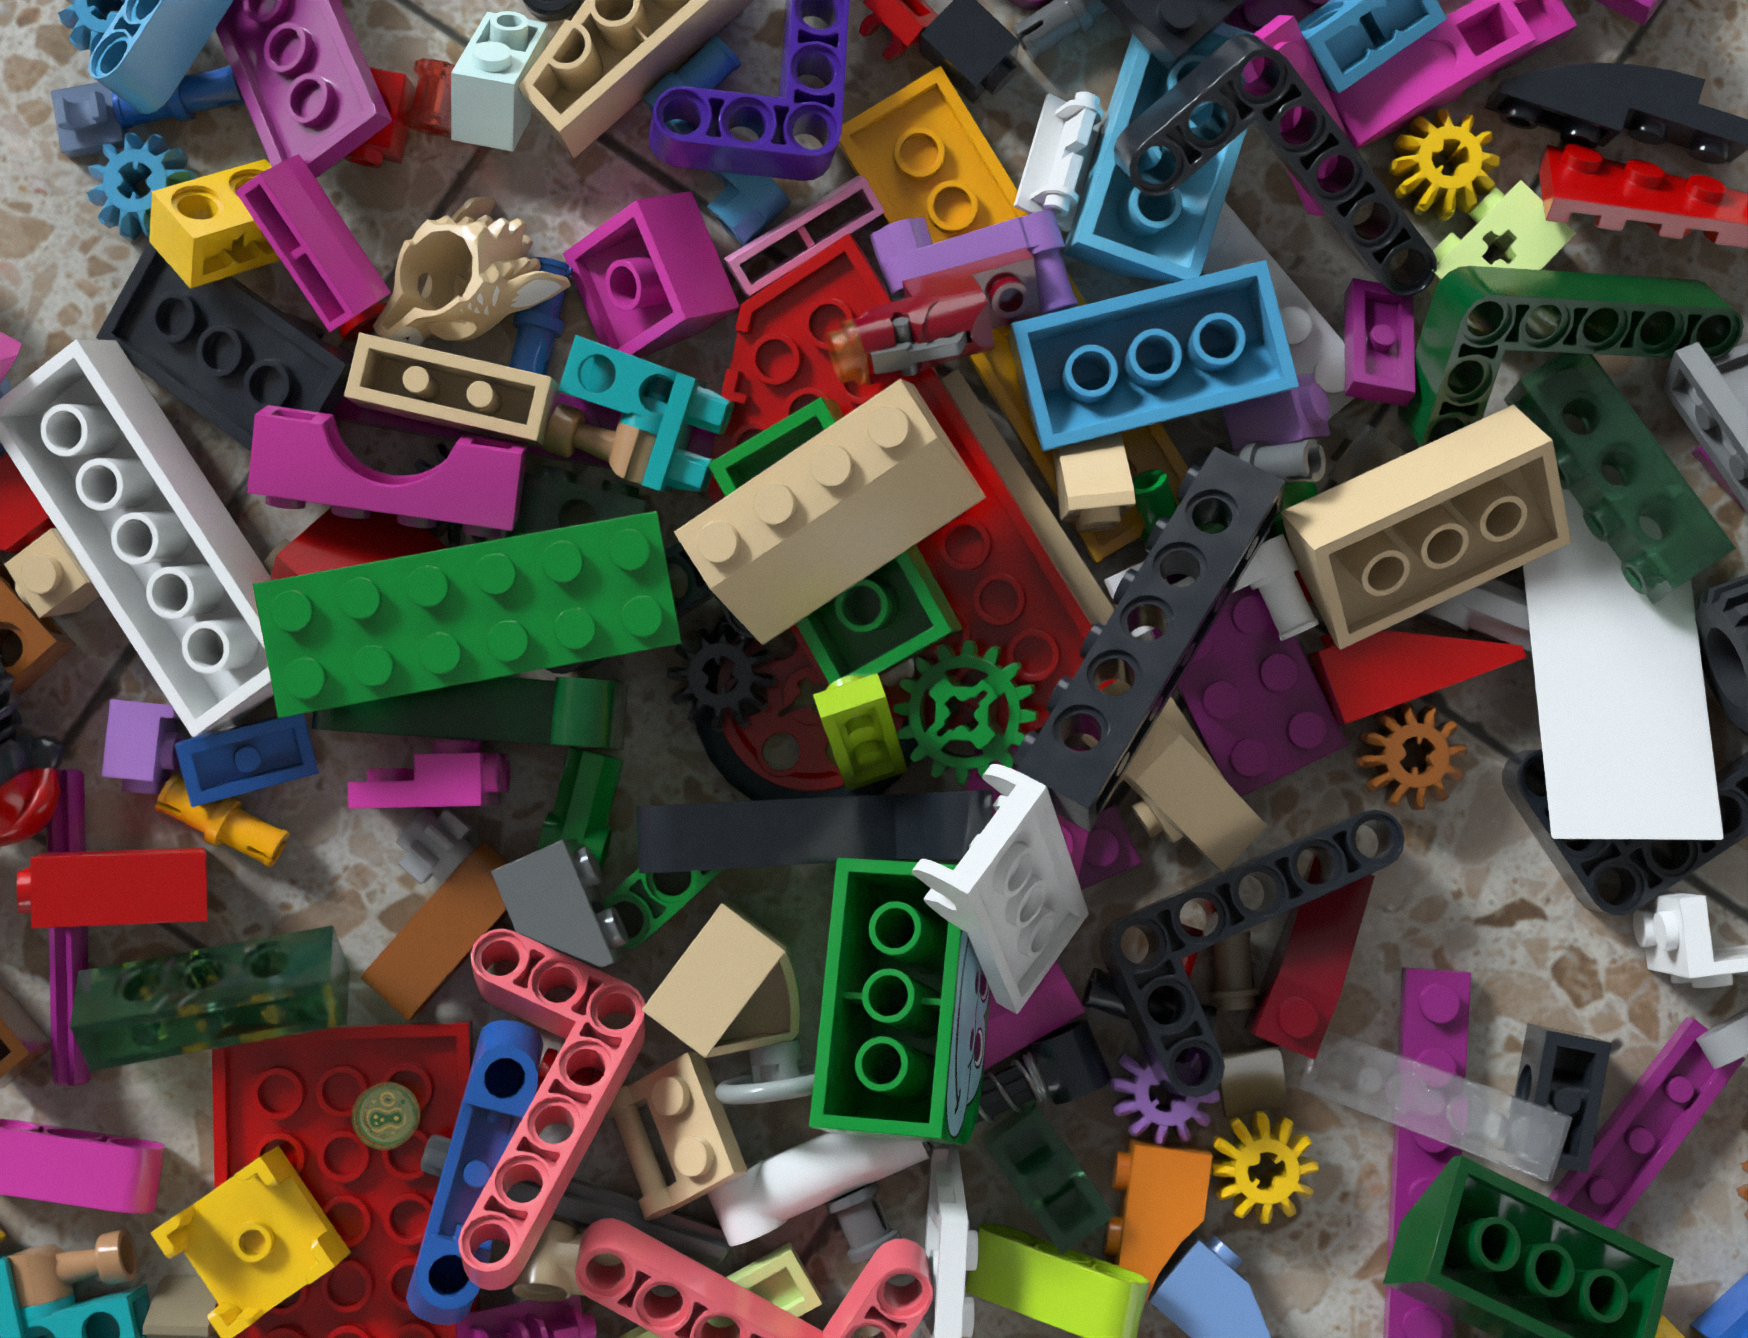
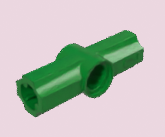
M569 747L568 754L565 757L562 778L558 785L559 790L554 810L547 813L536 851L561 840L577 839L581 849L586 846L591 849L602 872L612 834V826H609L608 823L624 763L623 759Z

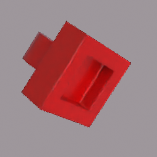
M864 0L862 3L873 13L863 19L859 27V33L863 37L873 35L881 24L886 25L891 31L892 41L884 50L882 56L889 60L902 55L909 46L920 43V34L939 14L924 0Z

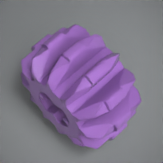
M1138 1040V1048L1144 1057L1143 1060L1137 1063L1126 1053H1121L1118 1057V1062L1132 1073L1130 1078L1122 1076L1112 1077L1109 1086L1112 1090L1130 1093V1095L1117 1100L1112 1105L1113 1111L1117 1116H1126L1136 1112L1128 1126V1131L1135 1137L1144 1133L1152 1123L1151 1137L1155 1145L1163 1146L1165 1144L1168 1126H1173L1175 1134L1181 1142H1187L1191 1139V1133L1185 1121L1192 1116L1199 1125L1207 1127L1211 1122V1118L1198 1107L1199 1101L1206 1103L1218 1102L1220 1100V1093L1215 1089L1210 1094L1200 1097L1168 1094L1165 1104L1158 1105L1159 1100L1153 1093L1149 1092L1150 1085H1159L1154 1077ZM1186 1048L1180 1052L1175 1061L1176 1075L1186 1085L1197 1080L1202 1068V1064L1193 1067L1199 1056L1191 1048Z

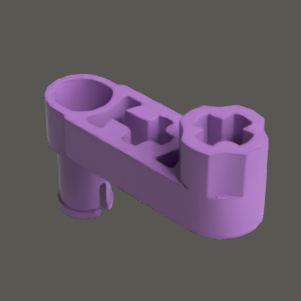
M1053 210L1039 211L934 244L924 217L900 220L886 225L870 235L883 279L891 298L905 297L902 284L904 280L1026 247L1034 257L1042 316L1071 309L1078 305L1060 253L1066 247Z

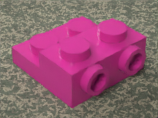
M432 741L433 754H414V768L367 769V782H348V809L500 805V792H509L511 770L509 755L482 753V741Z

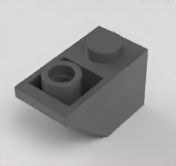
M577 839L561 840L491 871L517 933L601 968L627 959L622 945L628 943L625 926L614 907L606 909L597 888V885L603 882L602 872L595 855L588 846L581 849Z

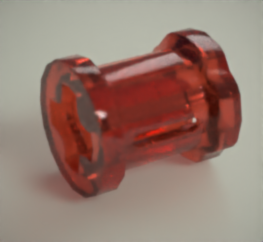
M426 58L415 61L413 71L418 75L412 111H407L404 114L403 124L424 134L451 138V72L455 67L454 64Z

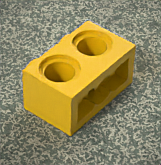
M266 159L152 191L149 242L190 289L281 260L235 192L255 176L272 167Z

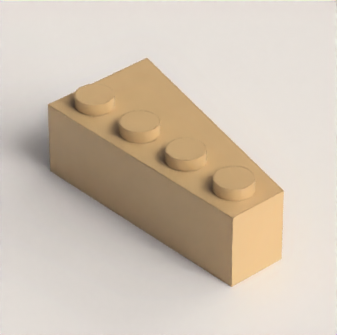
M585 0L572 20L564 21L522 80L518 89L534 116L573 158H576L635 106L669 71L673 72L754 0Z

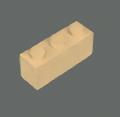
M359 332L344 397L359 407L488 437L528 443V446L544 449L546 429L551 415L557 406L560 391H558L559 385L550 376Z

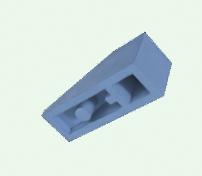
M1193 1231L1181 1242L1158 1274L1148 1300L1191 1338H1271L1252 1289L1243 1275L1237 1270L1244 1260L1215 1234L1206 1243Z

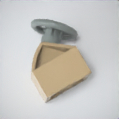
M728 898L721 903L642 1008V1011L704 1058L749 1050L752 1074L723 1081L715 1089L716 1098L724 1104L765 1103L812 1095L815 1065L798 1066V1060L802 1059L800 1039L795 1037L800 1030L801 993L797 966L790 943L731 898Z

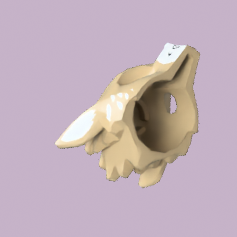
M474 197L468 199L451 218L450 216H444L436 221L427 219L416 231L412 239L404 241L397 260L393 294L374 323L373 328L381 338L419 346L428 338L451 342L473 340L491 330L509 314L529 309L549 300L570 287L571 283L567 277L539 271L541 267L540 260L525 257L533 241L530 237L524 235L527 224L523 220L516 218L508 222L504 218H499L494 222L490 217L497 204L494 198ZM422 273H428L425 286L420 295L418 279Z

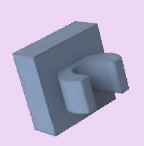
M99 82L51 91L60 148L65 156L73 158L103 152V144H111L116 149L124 148V140L128 129H123V125L120 126L112 105V91Z

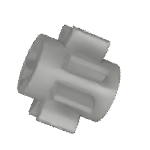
M426 807L407 825L397 838L396 843L407 852L397 865L419 884L426 883L432 876L443 884L475 849L465 839L474 829V826L453 808H446L439 816L430 807Z

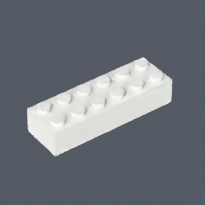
M74 340L0 399V442L191 736L197 737L229 728L274 696L253 589L254 583L270 581L271 577L117 341Z

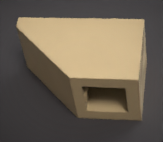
M1117 433L1053 449L1060 523L1075 522L1076 532H1094L1115 528V523L1121 522L1120 517H1124L1136 504L1122 434Z

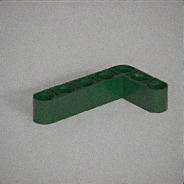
M1482 266L1458 267L1448 272L1439 281L1434 291L1415 351V394L1406 407L1398 405L1397 415L1400 424L1417 445L1422 447L1483 418L1505 350L1673 358L1676 350L1699 342L1712 360L1728 354L1737 345L1743 333V320L1705 282L1694 279Z
M498 677L313 711L312 729L624 750L628 686L616 681L588 678L555 677V680Z

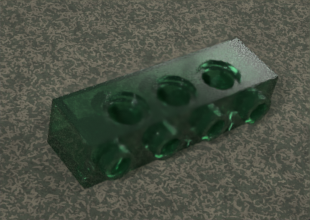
M1560 353L1522 377L1503 399L1508 407L1515 405L1553 440L1561 488L1569 489L1581 505L1584 521L1591 533L1600 541H1607L1622 562V573L1629 585L1638 593L1646 594L1653 605L1736 549L1593 354ZM1563 414H1571L1578 417L1585 426L1586 435H1579L1570 431L1563 421ZM1601 465H1609L1618 470L1623 478L1624 487H1616L1608 483L1602 475ZM1640 516L1651 518L1658 524L1662 534L1661 540L1653 539L1643 532L1639 522Z
M332 925L82 970L78 973L70 1029L90 1071L344 1026L347 1025L350 969Z

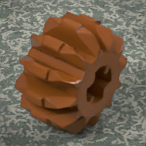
M1411 702L1399 704L1396 709V720L1386 711L1374 714L1375 724L1382 735L1371 731L1360 732L1358 740L1364 745L1373 747L1374 751L1373 755L1357 757L1355 759L1356 767L1376 768L1377 773L1368 778L1364 784L1369 792L1378 791L1389 784L1385 794V805L1398 807L1406 795L1412 810H1424L1427 802L1426 791L1436 801H1445L1449 798V792L1441 780L1442 777L1451 781L1463 780L1465 773L1460 768L1450 765L1449 762L1450 757L1466 755L1467 746L1465 744L1448 745L1446 739L1452 736L1458 729V725L1454 720L1445 721L1434 728L1438 717V708L1436 706L1425 705L1416 718L1415 709ZM1404 742L1405 745H1420L1422 752L1416 757L1417 763L1420 766L1419 769L1417 767H1402L1400 761L1406 756V751L1402 746Z

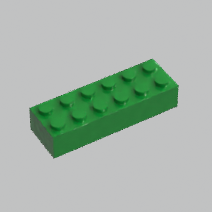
M657 511L253 584L278 718L682 644Z

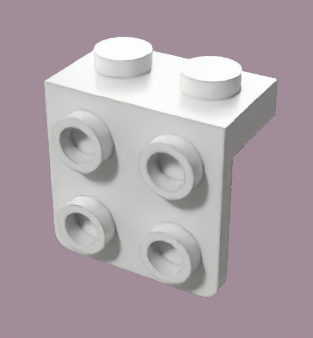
M1664 891L1641 906L1640 909L1634 911V933L1639 946L1645 947L1648 970L1670 974L1671 983H1692L1693 988H1713L1732 985V973L1736 976H1748V945L1712 949L1706 896Z

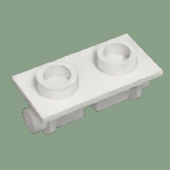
M1078 92L1074 100L1066 102L1050 93L1046 95L1013 206L1027 214L1053 210L1059 229L1067 233L1071 231L1102 123L1103 111L1099 107L1100 99L1098 96L1090 92Z

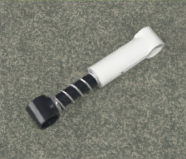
M1079 1020L1057 1028L1029 1044L1031 1053L1023 1054L1019 1060L1012 1059L1009 1068L995 1074L986 1070L984 1072L976 1124L984 1120L993 1124L996 1115L1009 1109L1020 1112L1022 1104L1032 1099L1035 1102H1042V1100L1046 1101V1099L1051 1097L1053 1104H1064L1086 1096L1110 1083L1112 1076L1088 1020ZM827 1132L765 1160L759 1159L746 1163L747 1173L707 1193L728 1245L736 1246L771 1232L784 1224L789 1218L929 1159L928 1151L930 1150V1144L939 1147L941 1143Z

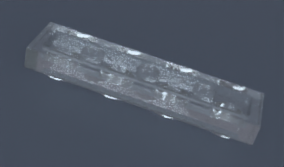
M1329 1028L1326 1031L1316 1059H1308L1299 1087L1307 1092L1546 1182L1553 1180L1572 1120L1571 1116Z

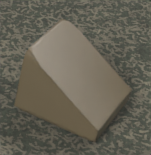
M1267 1042L1221 1052L1225 1070L1218 1088L1225 1118L1288 1105L1283 1058L1279 1045Z
M167 1275L161 1279L143 1324V1335H147V1338H208L216 1331L207 1315L217 1307V1301L200 1276Z

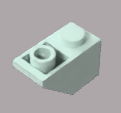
M511 11L486 13L451 72V140L514 151L530 121L532 113L518 86L545 49L548 23L529 20L524 15Z

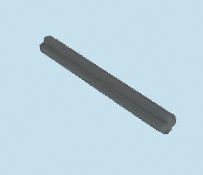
M438 1134L430 1137L421 1159V1169L424 1172L441 1177L451 1141L450 1138ZM575 1178L571 1179L554 1211L555 1214L590 1225L600 1219L614 1218L621 1220L684 1255L716 1265L724 1261L730 1249L719 1224L678 1211H673L656 1219L645 1220L638 1198ZM520 1181L510 1188L507 1197L520 1203L529 1202L538 1196L542 1187L533 1181Z

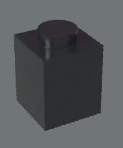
M953 0L920 34L919 52L935 68L941 66L950 82L974 103L986 90L992 96L997 94L1018 70V66L1014 61L1017 58L1020 41L977 0Z

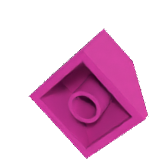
M692 191L637 199L563 253L566 263L569 267L573 268V280L599 343L638 358L698 335L740 308Z

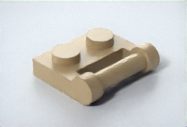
M687 1052L632 1084L621 1087L606 1114L607 1118L615 1119L643 1197L638 1202L645 1220H652L667 1215L748 1172L723 1105L715 1096L716 1087L706 1061L698 1052ZM647 1103L677 1182L668 1187L638 1111V1108Z

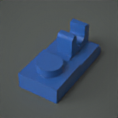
M304 713L281 718L274 716L186 739L174 744L191 807L319 773Z

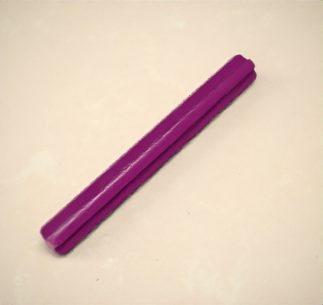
M57 769L61 796L56 813L46 826L47 852L86 851L84 774L78 769ZM88 926L48 928L52 1082L54 1085L61 1087L81 1086L88 1083L91 1079Z

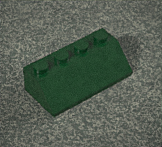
M1459 1155L1454 1156L1400 1222L1383 1284L1497 1338H1655L1674 1259Z

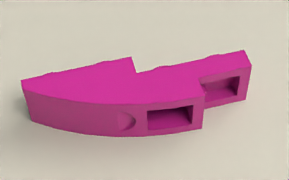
M1474 0L1447 15L1445 21L1341 93L1331 90L1328 92L1352 145L1358 150L1412 123L1418 116L1424 117L1457 100L1467 87L1567 38L1577 27V23L1562 0Z

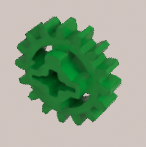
M966 640L961 649V656H956L949 643L937 646L939 659L937 664L925 656H921L914 661L918 671L922 674L920 679L910 677L901 679L899 685L910 693L911 697L910 701L894 705L893 712L909 716L910 725L898 731L897 736L898 739H910L913 737L916 739L919 745L910 756L913 762L927 756L934 759L931 776L938 778L949 767L955 768L957 784H965L969 781L972 768H977L982 777L996 759L1008 768L1013 767L1015 753L1012 751L1011 746L1013 744L1020 746L1022 740L1028 734L1021 729L1022 724L1039 719V711L1024 708L1023 699L1036 691L1034 684L1018 686L1014 680L1020 673L1023 665L1019 661L1005 668L998 664L1002 648L992 646L985 653L984 657L978 656L976 641ZM973 668L988 674V676L978 684L962 683L955 675L952 676L949 670ZM987 692V696L978 703L980 707L974 713L975 719L979 722L977 726L970 721L946 731V728L955 720L953 717L959 711V707L954 701L955 698L963 702ZM927 694L936 702L935 723L929 728L926 724L924 712ZM1004 695H1006L1009 706V721L1005 733H1003L1004 729L996 722L997 701ZM954 740L971 741L978 750L981 748L984 753L960 755L945 749V747Z

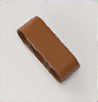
M486 840L479 844L363 973L361 980L408 1022L411 1021L471 956L473 945L479 937L494 930L507 916V909L491 871L511 862Z

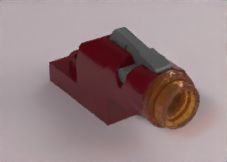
M1025 247L904 280L902 284L905 299L873 307L865 311L861 317L842 321L840 329L827 332L826 337L831 362L839 383L855 381L858 386L864 384L872 385L903 376H912L918 372L941 365L944 362L994 349L992 329L1042 316L1034 257Z

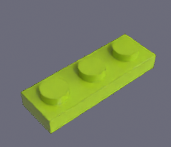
M878 673L867 677L860 675L846 676L831 683L827 690L813 694L847 792L908 771Z

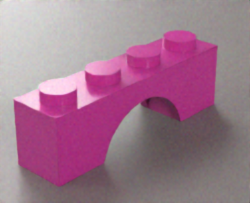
M267 405L256 413L254 417L247 493L266 496L265 503L277 508L303 509L306 507V502L332 505V514L346 518L366 519L371 517L372 511L397 514V522L409 527L434 528L436 527L437 520L463 524L462 531L469 535L489 538L500 537L502 530L513 531L519 520L528 443L463 434L454 445L449 456L434 468L414 475H391L370 468L351 453L339 434L333 414Z

